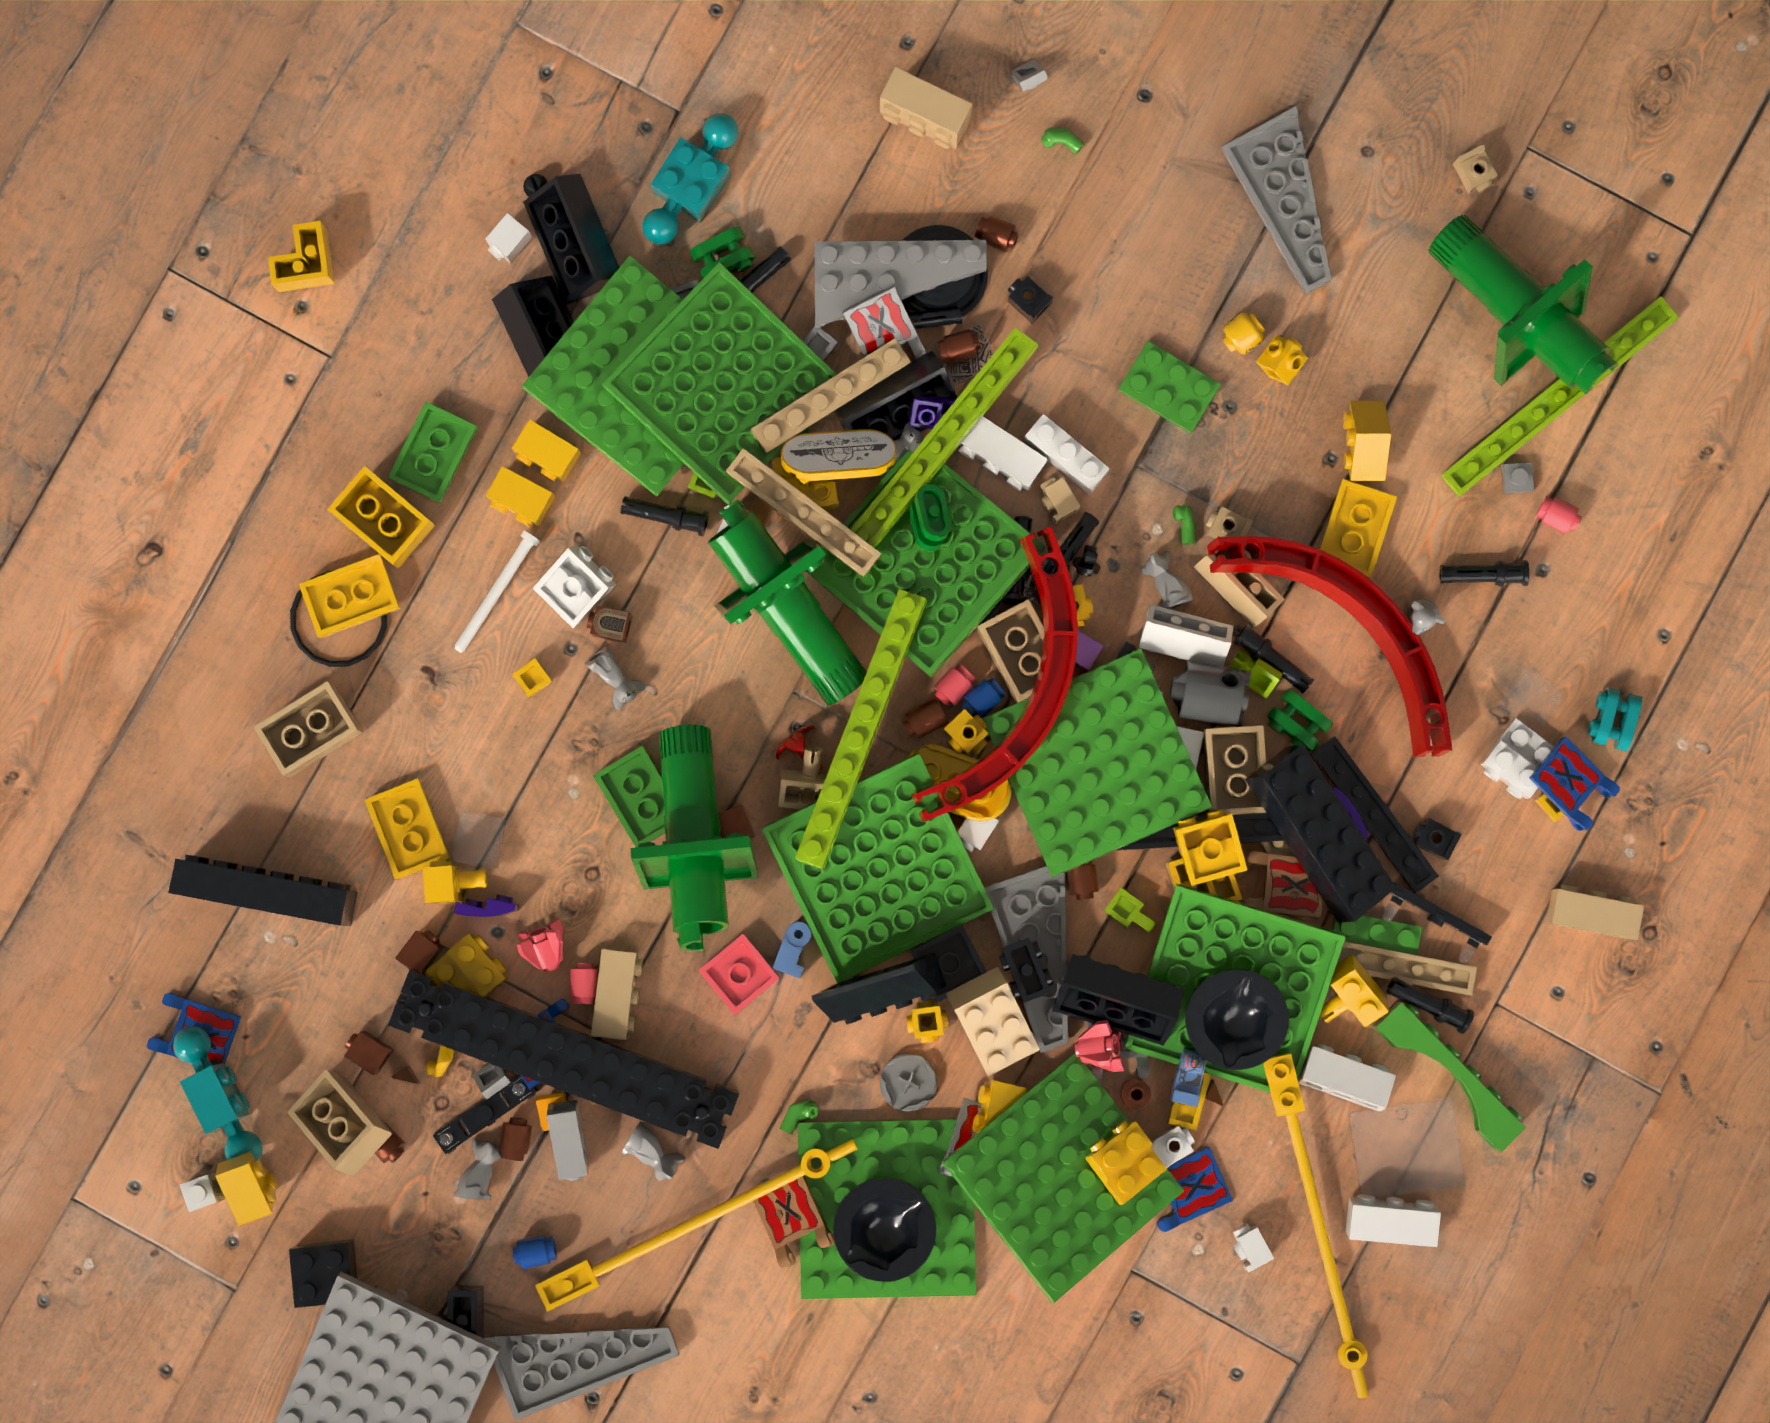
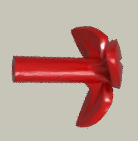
M803 726L793 731L791 736L785 738L779 745L775 756L776 759L779 760L780 755L788 748L796 751L803 760L806 747L803 735L810 730L816 729L815 726Z

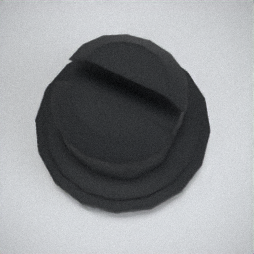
M532 174L524 181V192L530 197L548 181L540 174Z

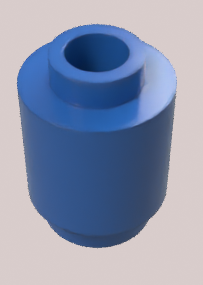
M991 677L987 681L984 679L965 694L963 698L966 702L962 705L972 717L977 714L980 718H983L1002 702L1001 699L1006 694Z
M546 1235L517 1240V1247H513L515 1264H520L522 1269L550 1264L551 1260H556L557 1250L553 1236L546 1237Z

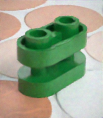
M740 226L730 228L690 250L695 263L704 261L706 265L700 270L702 278L719 262L730 273L735 270L740 273L753 266L752 261L756 257L751 247L741 248L739 244L746 238ZM730 249L731 254L718 260L715 259V255Z
M926 484L918 490L909 507V514L917 545L923 550L935 551L941 547L951 530V519L943 490L934 484Z
M1287 689L1281 697L1286 706L1282 711L1276 707L1272 708L1267 715V718L1270 720L1268 726L1280 735L1283 732L1292 738L1290 743L1293 746L1304 744L1306 749L1312 752L1319 743L1314 734L1318 730L1326 734L1333 726V723L1297 693ZM1295 712L1309 722L1305 728L1291 719Z

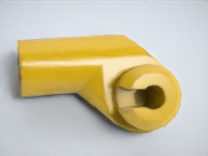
M441 1045L437 1061H427L426 1074L430 1076L435 1075V1078L443 1076L452 1062L454 1050Z

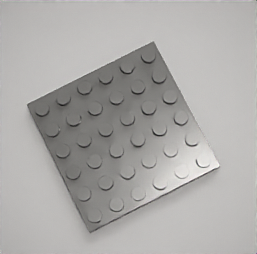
M340 1272L275 1423H468L501 1347L348 1274Z

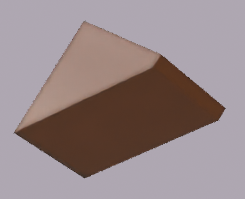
M410 1066L391 1076L397 1080L416 1084L420 1083Z
M1212 1079L1205 1099L1222 1106V1100Z

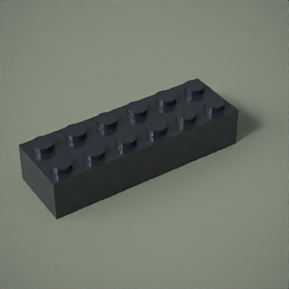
M1304 744L1284 748L1245 779L1338 923L1357 921L1396 888Z
M185 854V859H175L168 891L170 894L339 926H351L358 892L350 891L351 885L328 881V885L323 886L322 879L300 876L299 881L293 880L294 874L271 871L270 875H265L266 869L242 865V870H238L237 863L214 860L212 865L209 864L210 858Z

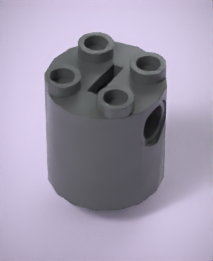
M1187 661L1184 673L1178 677L1173 676L1169 699H1172L1178 707V718L1242 727L1244 711L1242 710H1247L1249 693H1246L1245 687H1249L1251 671Z

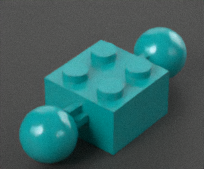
M717 113L705 121L702 131L705 141L701 148L680 137L650 186L653 194L665 200L666 203L662 208L653 209L648 212L643 219V234L651 243L665 245L674 240L679 228L676 217L680 211L701 222L731 176L729 166L714 158L719 150L730 148L738 139V125L731 116Z
M188 1026L181 1029L173 1040L174 1053L181 1061L192 1064L196 1073L180 1081V1084L205 1134L224 1129L228 1137L224 1149L227 1160L250 1151L255 1160L260 1159L263 1151L260 1138L253 1132L245 1131L239 1121L250 1115L247 1110L250 1108V1104L243 1092L239 1093L235 1085L237 1078L233 1069L230 1066L226 1067L224 1063L211 1064L207 1056L211 1049V1040L205 1030L196 1026Z

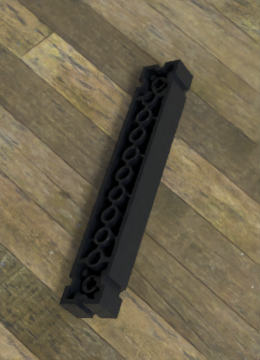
M415 969L409 970L401 990L402 993L407 994L405 1003L400 1001L396 1003L388 1026L407 1033L413 1032L415 1027L423 1030L421 1036L423 1039L686 1137L688 1130L698 1133L696 1137L698 1142L719 1149L727 1125L721 1122L724 1114L732 1115L739 1097V1091L718 1083L713 1090L705 1087L707 1082L705 1078L444 981L441 987L431 984L433 976Z

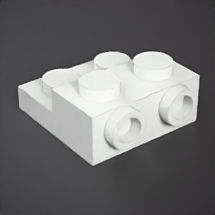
M577 545L567 548L533 587L572 628L577 627L596 605H599L617 585L612 580L614 578L613 573L605 566L598 567L592 561L594 557L592 552L584 546L578 547Z
M1514 718L1481 761L1480 765L1485 768L1483 773L1495 782H1498L1500 779L1508 785L1506 790L1519 800L1522 797L1529 799L1538 788L1529 777L1552 751L1554 746L1517 718Z

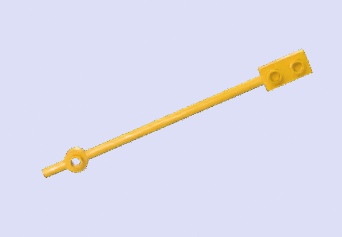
M1289 1052L1272 1056L1263 1065L1277 1117L1286 1115L1343 1338L1338 1347V1358L1345 1368L1351 1369L1357 1397L1365 1398L1369 1396L1362 1366L1367 1361V1349L1362 1341L1354 1338L1297 1114V1112L1305 1111V1106L1292 1055ZM1350 1351L1358 1353V1357L1353 1360L1349 1359L1347 1355Z
M851 1139L827 1152L820 1148L810 1149L803 1155L800 1165L595 1266H592L590 1260L587 1259L536 1284L535 1287L547 1312L601 1286L598 1279L599 1276L805 1175L810 1178L823 1177L830 1170L831 1162L857 1150L858 1147L854 1139ZM813 1158L821 1159L822 1165L820 1168L812 1166L811 1161Z

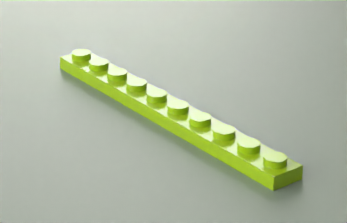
M1660 296L1604 342L1610 348L1608 355L1620 367L1679 319L1678 315ZM1616 367L1613 371L1609 369L1607 372H1605L1595 382V384L1592 387L1594 388L1596 385H1598L1607 376L1614 372L1618 367ZM1558 379L1441 475L1442 479L1459 498L1576 403L1585 393L1578 387L1570 389Z
M1015 327L850 530L873 548H876L911 505L918 490L923 485L929 483L1039 348L1038 344Z
M901 589L898 590L795 857L797 861L822 870L826 866L926 606L927 599L925 597Z

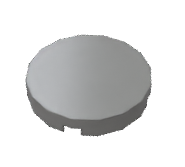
M911 1053L900 1054L889 1060L882 1069L880 1077L881 1093L887 1103L896 1109L906 1112L919 1110L928 1105L935 1095L937 1088L936 1072L930 1062L922 1056Z

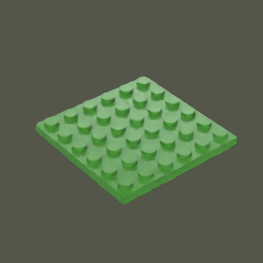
M629 256L521 388L657 497L684 463L618 402L602 384L683 299Z
M719 262L603 382L602 386L724 502L730 504L745 488L726 473V470L744 448L766 465L785 444L783 443L765 454L750 431L751 428L837 374Z
M907 451L846 519L843 525L849 529L854 526L911 456L912 451ZM945 463L928 483L934 484L943 490L951 519V530L939 549L926 551L917 545L908 507L875 548L881 553V556L864 578L824 547L822 549L826 556L821 559L823 564L810 573L805 570V572L880 635L899 589L925 597L927 603L906 657L931 678L1030 567L1020 538L1028 536L1030 533ZM1034 538L1032 542L1040 556L1046 547L1038 539Z
M1142 649L1073 678L1063 707L1053 727L1033 755L1019 770L1008 778L1052 878L1175 825L1180 820L1193 817L1212 808ZM1029 698L983 718V721L988 725L986 728L994 747L999 744L1014 726Z
M919 752L857 782L824 870L795 859L816 802L762 827L772 852L837 984L994 910L949 813L928 821H921L919 813L922 810L926 809L929 812L939 807L941 803L937 798V793L924 796L920 803H914L911 793L934 785Z
M1176 883L1147 977L1160 982H1170L1176 985V987L1185 989L1179 1016L1164 1046L1128 1035L1125 1049L1179 1065L1183 1048L1196 1051L1188 1037L1185 1023L1187 1004L1194 990L1206 978L1215 973L1229 969H1245L1268 978L1277 986L1285 999L1289 1014L1288 1032L1282 1046L1273 1056L1291 1052L1296 1075L1299 1080L1346 938L1345 934ZM1206 1060L1204 1073L1270 1092L1263 1063L1249 1069L1231 1070L1216 1066Z
M1075 1053L1070 1055L942 1162L1051 1303H1055L1184 1192L1183 1188L1167 1169L1124 1205L1118 1204L1085 1157L1092 1152L1089 1148L1102 1138L1105 1141L1114 1135L1111 1131L1114 1127L1124 1120L1127 1123H1130V1121L1089 1068L1082 1063L1080 1058L1076 1057Z
M957 1119L798 1122L799 1165L803 1155L813 1148H820L827 1152L851 1139H854L858 1147L857 1150L831 1162L830 1170L823 1177L810 1178L805 1175L823 1219L832 1234L835 1215L843 1198L857 1185L870 1179L882 1177L899 1179L917 1188L928 1200L936 1221L935 1244L926 1262L913 1274L891 1282L873 1281L855 1273L843 1261L835 1244L825 1248L819 1247L815 1231L801 1237V1299L976 1296L974 1203L953 1176H945L939 1172ZM815 1157L812 1159L811 1164L814 1168H820L822 1161L820 1158Z

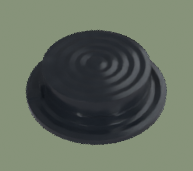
M931 225L915 230L902 241L973 239L957 228L945 225ZM988 269L979 274L913 294L908 298L902 299L901 302L907 313L960 306L962 318L971 312L983 297L987 285ZM946 316L924 318L921 321L944 319Z
M1229 969L1209 976L1198 985L1188 1001L1185 1023L1190 1042L1204 1059L1225 1069L1243 1070L1261 1065L1276 1054L1288 1032L1289 1014L1282 993L1268 978L1250 970Z
M887 1177L870 1179L854 1187L841 1201L834 1219V1241L843 1261L858 1275L879 1282L896 1281L916 1272L930 1256L936 1239L935 1216L928 1200L911 1184Z

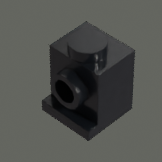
M1028 276L1023 281L1018 278L1008 289L1011 294L1008 296L1007 302L1031 324L1052 304L1053 297L1043 291ZM1025 292H1031L1034 295V298L1031 300H1026L1023 297V294Z
M1430 818L1425 819L1424 823L1420 821L1412 834L1416 838L1414 843L1418 848L1443 861L1449 860L1462 835ZM1434 832L1439 833L1441 836L1439 843H1434L1431 839Z

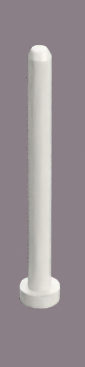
M525 530L520 535L523 538L522 542L456 642L455 649L460 653L466 650L533 545L537 547L540 543L539 539Z

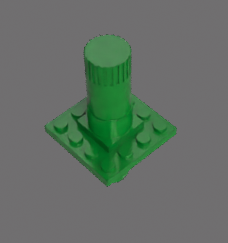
M1466 215L1454 218L1434 238L1428 250L1429 254L1487 308L1488 312L1503 325L1497 333L1494 379L1501 386L1535 356L1570 389L1578 387L1585 394L1593 389L1592 386L1609 369L1613 371L1619 366L1608 355L1610 348L1578 319L1586 311L1593 266L1585 259L1578 265H1571L1563 273V279L1557 284L1552 282L1545 288L1527 270L1520 267Z
M737 499L718 511L728 525L708 541V544L739 585V588L714 606L730 625L734 622L739 625L752 615L750 612L752 609L760 614L826 705L835 704L862 685L867 671L804 583L806 579L802 572L806 570L810 573L823 564L821 559L826 554L820 545L805 539L784 555L754 511L747 512L744 508L746 505Z
M689 724L666 728L659 733L666 841H662V845L644 842L638 844V847L630 849L631 860L644 890L670 887L673 932L679 934L677 941L680 949L685 951H704L703 935L718 933L729 927L725 881L758 878V868L749 836H744L742 833H731L726 835V838L721 837L711 730L703 725Z

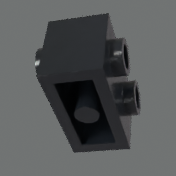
M1030 937L1001 948L1003 954L998 957L1004 972L1009 970L1014 981L1010 982L1009 985L1015 999L1021 998L1022 1002L1025 1003L1051 993L1049 986L1053 985V981L1048 969L1042 970L1038 959L1043 956L1037 941L1031 942Z

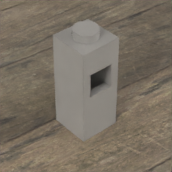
M577 1100L548 1104L546 1116L558 1180L576 1181L583 1176H588L589 1161Z

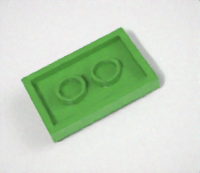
M1147 341L1118 391L1191 434L1221 384Z
M425 402L388 479L441 504L478 427Z
M643 746L593 775L635 847H638L640 843L652 842L665 834L663 780Z

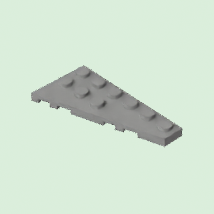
M1297 106L1222 146L1221 150L1303 293L1307 295L1329 283L1331 275L1325 246L1323 245L1320 220L1317 216L1316 200L1309 165L1305 156Z
M986 240L814 242L815 329L836 320L846 319L842 311L892 286L895 287L900 300L913 294L934 289L936 286L951 281L955 282L986 271Z
M1047 866L985 887L986 893L994 907L991 914L1003 947L1030 937L1031 942L1037 941L1043 956L1038 959L1042 970L1048 969L1053 981V985L1049 986L1051 993L1023 1003L1040 1053L1068 1044V1015L1053 1011L1066 971L1067 962L1065 873L1052 878Z
M670 1326L484 1337L485 1340L501 1347L494 1366L515 1421L680 1355Z

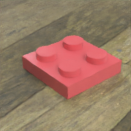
M744 933L698 970L734 1015L780 979Z

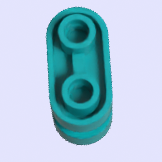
M1607 687L1604 692L1600 691L1595 707L1599 708L1597 718L1592 719L1588 735L1592 736L1593 743L1603 746L1607 743L1608 738L1614 739V748L1627 752L1631 746L1642 707V696L1630 693L1626 701L1620 700V690ZM1616 710L1622 712L1618 728L1612 727Z

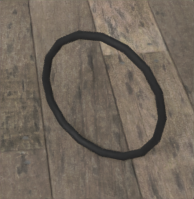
M332 571L324 572V573H322V574H320V575H318V576H315V577H313V578L319 577V576H321V575L327 574V573L332 572ZM301 590L297 592L290 609V630L298 648L312 661L329 667L351 666L368 658L380 645L387 628V614L381 616V628L376 641L364 654L348 661H329L315 656L302 643L296 630V610L302 597Z

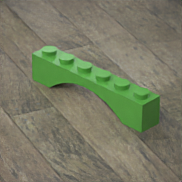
M1395 1002L1389 1008V1012L1380 1017L1372 1026L1392 1047L1423 1053L1445 1067L1459 1082L1469 1100L1475 1131L1495 1151L1502 1153L1525 1129V1126L1520 1122L1523 1119L1522 1116L1511 1106L1507 1109L1500 1102L1502 1096L1492 1086L1489 1085L1486 1088L1479 1081L1482 1076L1471 1065L1465 1067L1458 1060L1461 1055L1450 1044L1444 1046L1437 1039L1440 1036L1439 1032L1429 1023L1424 1025L1417 1018L1419 1012L1411 1004Z

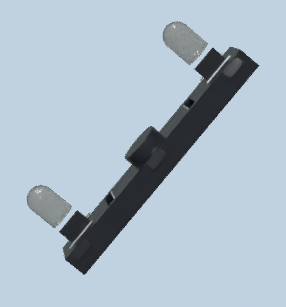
M1393 882L1396 888L1390 894L1392 895L1390 901L1399 906L1405 901L1429 914L1427 917L1428 921L1441 928L1445 923L1469 938L1467 944L1476 949L1479 944L1488 945L1492 936ZM1388 903L1382 915L1383 919L1387 922L1392 921L1399 908ZM1464 946L1459 955L1460 963L1468 964L1475 951Z
M517 1075L511 1083L493 1096L479 1101L473 1108L450 1124L438 1129L433 1134V1137L443 1152L450 1154L460 1144L485 1127L495 1123L498 1118L526 1099L536 1095L535 1093L538 1090L536 1087L529 1090L521 1076ZM502 1091L505 1093V1095L511 1102L512 1106L509 1105V1103L501 1093ZM459 1121L462 1122V1124L464 1125V1127H465L466 1130L468 1131L469 1135H467V1133L465 1132V1130L463 1129V1127L461 1126V1124L459 1123Z

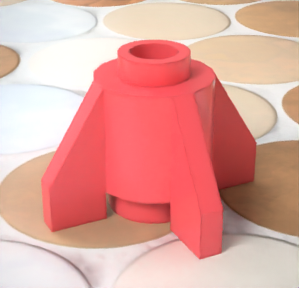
M560 919L553 920L546 925L547 927L518 933L520 943L516 946L520 956L538 970L544 969V972L553 971L560 967V962L564 959L562 953L564 928Z
M1108 1020L1095 1022L1079 1036L1078 1041L1075 1043L1076 1057L1080 1058L1083 1064H1091L1111 1072L1124 1071L1125 1065L1122 1057L1119 1056V1039L1122 1033L1112 1030Z

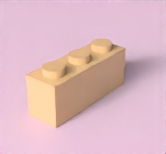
M1216 550L1215 555H1208L1207 553L1194 568L1253 628L1264 621L1285 600L1260 573H1210V564L1218 559V555H1225L1226 559H1230V552Z
M1561 885V889H1552L1546 919L1547 924L1627 940H1638L1644 906L1635 904L1636 899L1618 896V901L1607 899L1608 893L1590 890L1589 895L1578 893V887Z
M610 949L601 950L591 1036L627 1040L629 1034H634L636 1017H631L632 1005H637L639 999V988H635L636 976L641 977L643 959H638L639 953Z

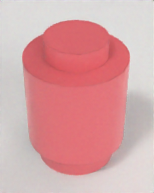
M1546 496L1536 517L1542 519V523L1564 534L1568 530L1575 531L1582 516L1577 514L1579 508L1555 496L1553 499Z
M959 663L955 668L951 667L933 686L937 690L934 696L945 706L949 703L955 706L973 687L972 683L976 678Z
M576 963V969H570V996L573 997L572 1004H595L599 969H594V963Z

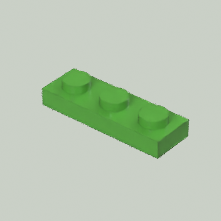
M1362 916L1355 922L1338 923L1334 917L1332 930L1345 934V942L1417 955L1422 927Z

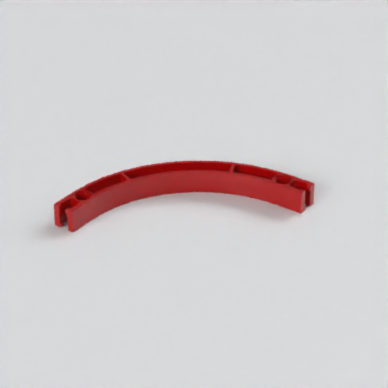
M1052 526L1037 532L1038 537L1044 536L1048 553L1039 556L1032 542V539L1036 538L1035 533L1020 538L1037 584L1043 611V652L1032 694L1011 730L981 760L944 781L911 793L915 804L920 803L923 800L922 797L937 793V798L941 803L939 807L929 812L926 809L922 810L919 813L921 821H928L983 797L1004 783L1039 748L1063 707L1076 661L1078 622L1072 581ZM1045 559H1050L1054 562L1055 570L1053 574L1044 572L1042 564ZM953 785L958 789L959 795L957 800L949 802L946 799L945 792L949 786Z
M1233 536L1217 537L1207 545L1208 555H1215L1216 550L1230 552V559H1226L1225 555H1218V559L1210 564V573L1246 572L1284 577L1319 591L1349 612L1378 644L1398 681L1409 722L1413 757H1425L1430 752L1432 757H1439L1453 750L1444 694L1431 657L1420 636L1412 632V623L1398 605L1378 585L1343 560L1320 549L1295 541L1273 537ZM1244 550L1249 552L1251 559L1245 555ZM1425 715L1429 716L1431 723L1427 721Z

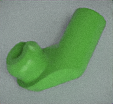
M1050 127L1044 131L1045 134L1041 137V142L1045 147L1052 148L1055 143H1063L1075 155L1085 145L1067 128Z
M1183 504V506L1176 505L1173 508V518L1176 521L1181 520L1182 545L1196 544V524L1192 508L1186 504Z
M803 1100L791 1104L779 1129L793 1134L798 1121L817 1117L819 1107L812 1100Z

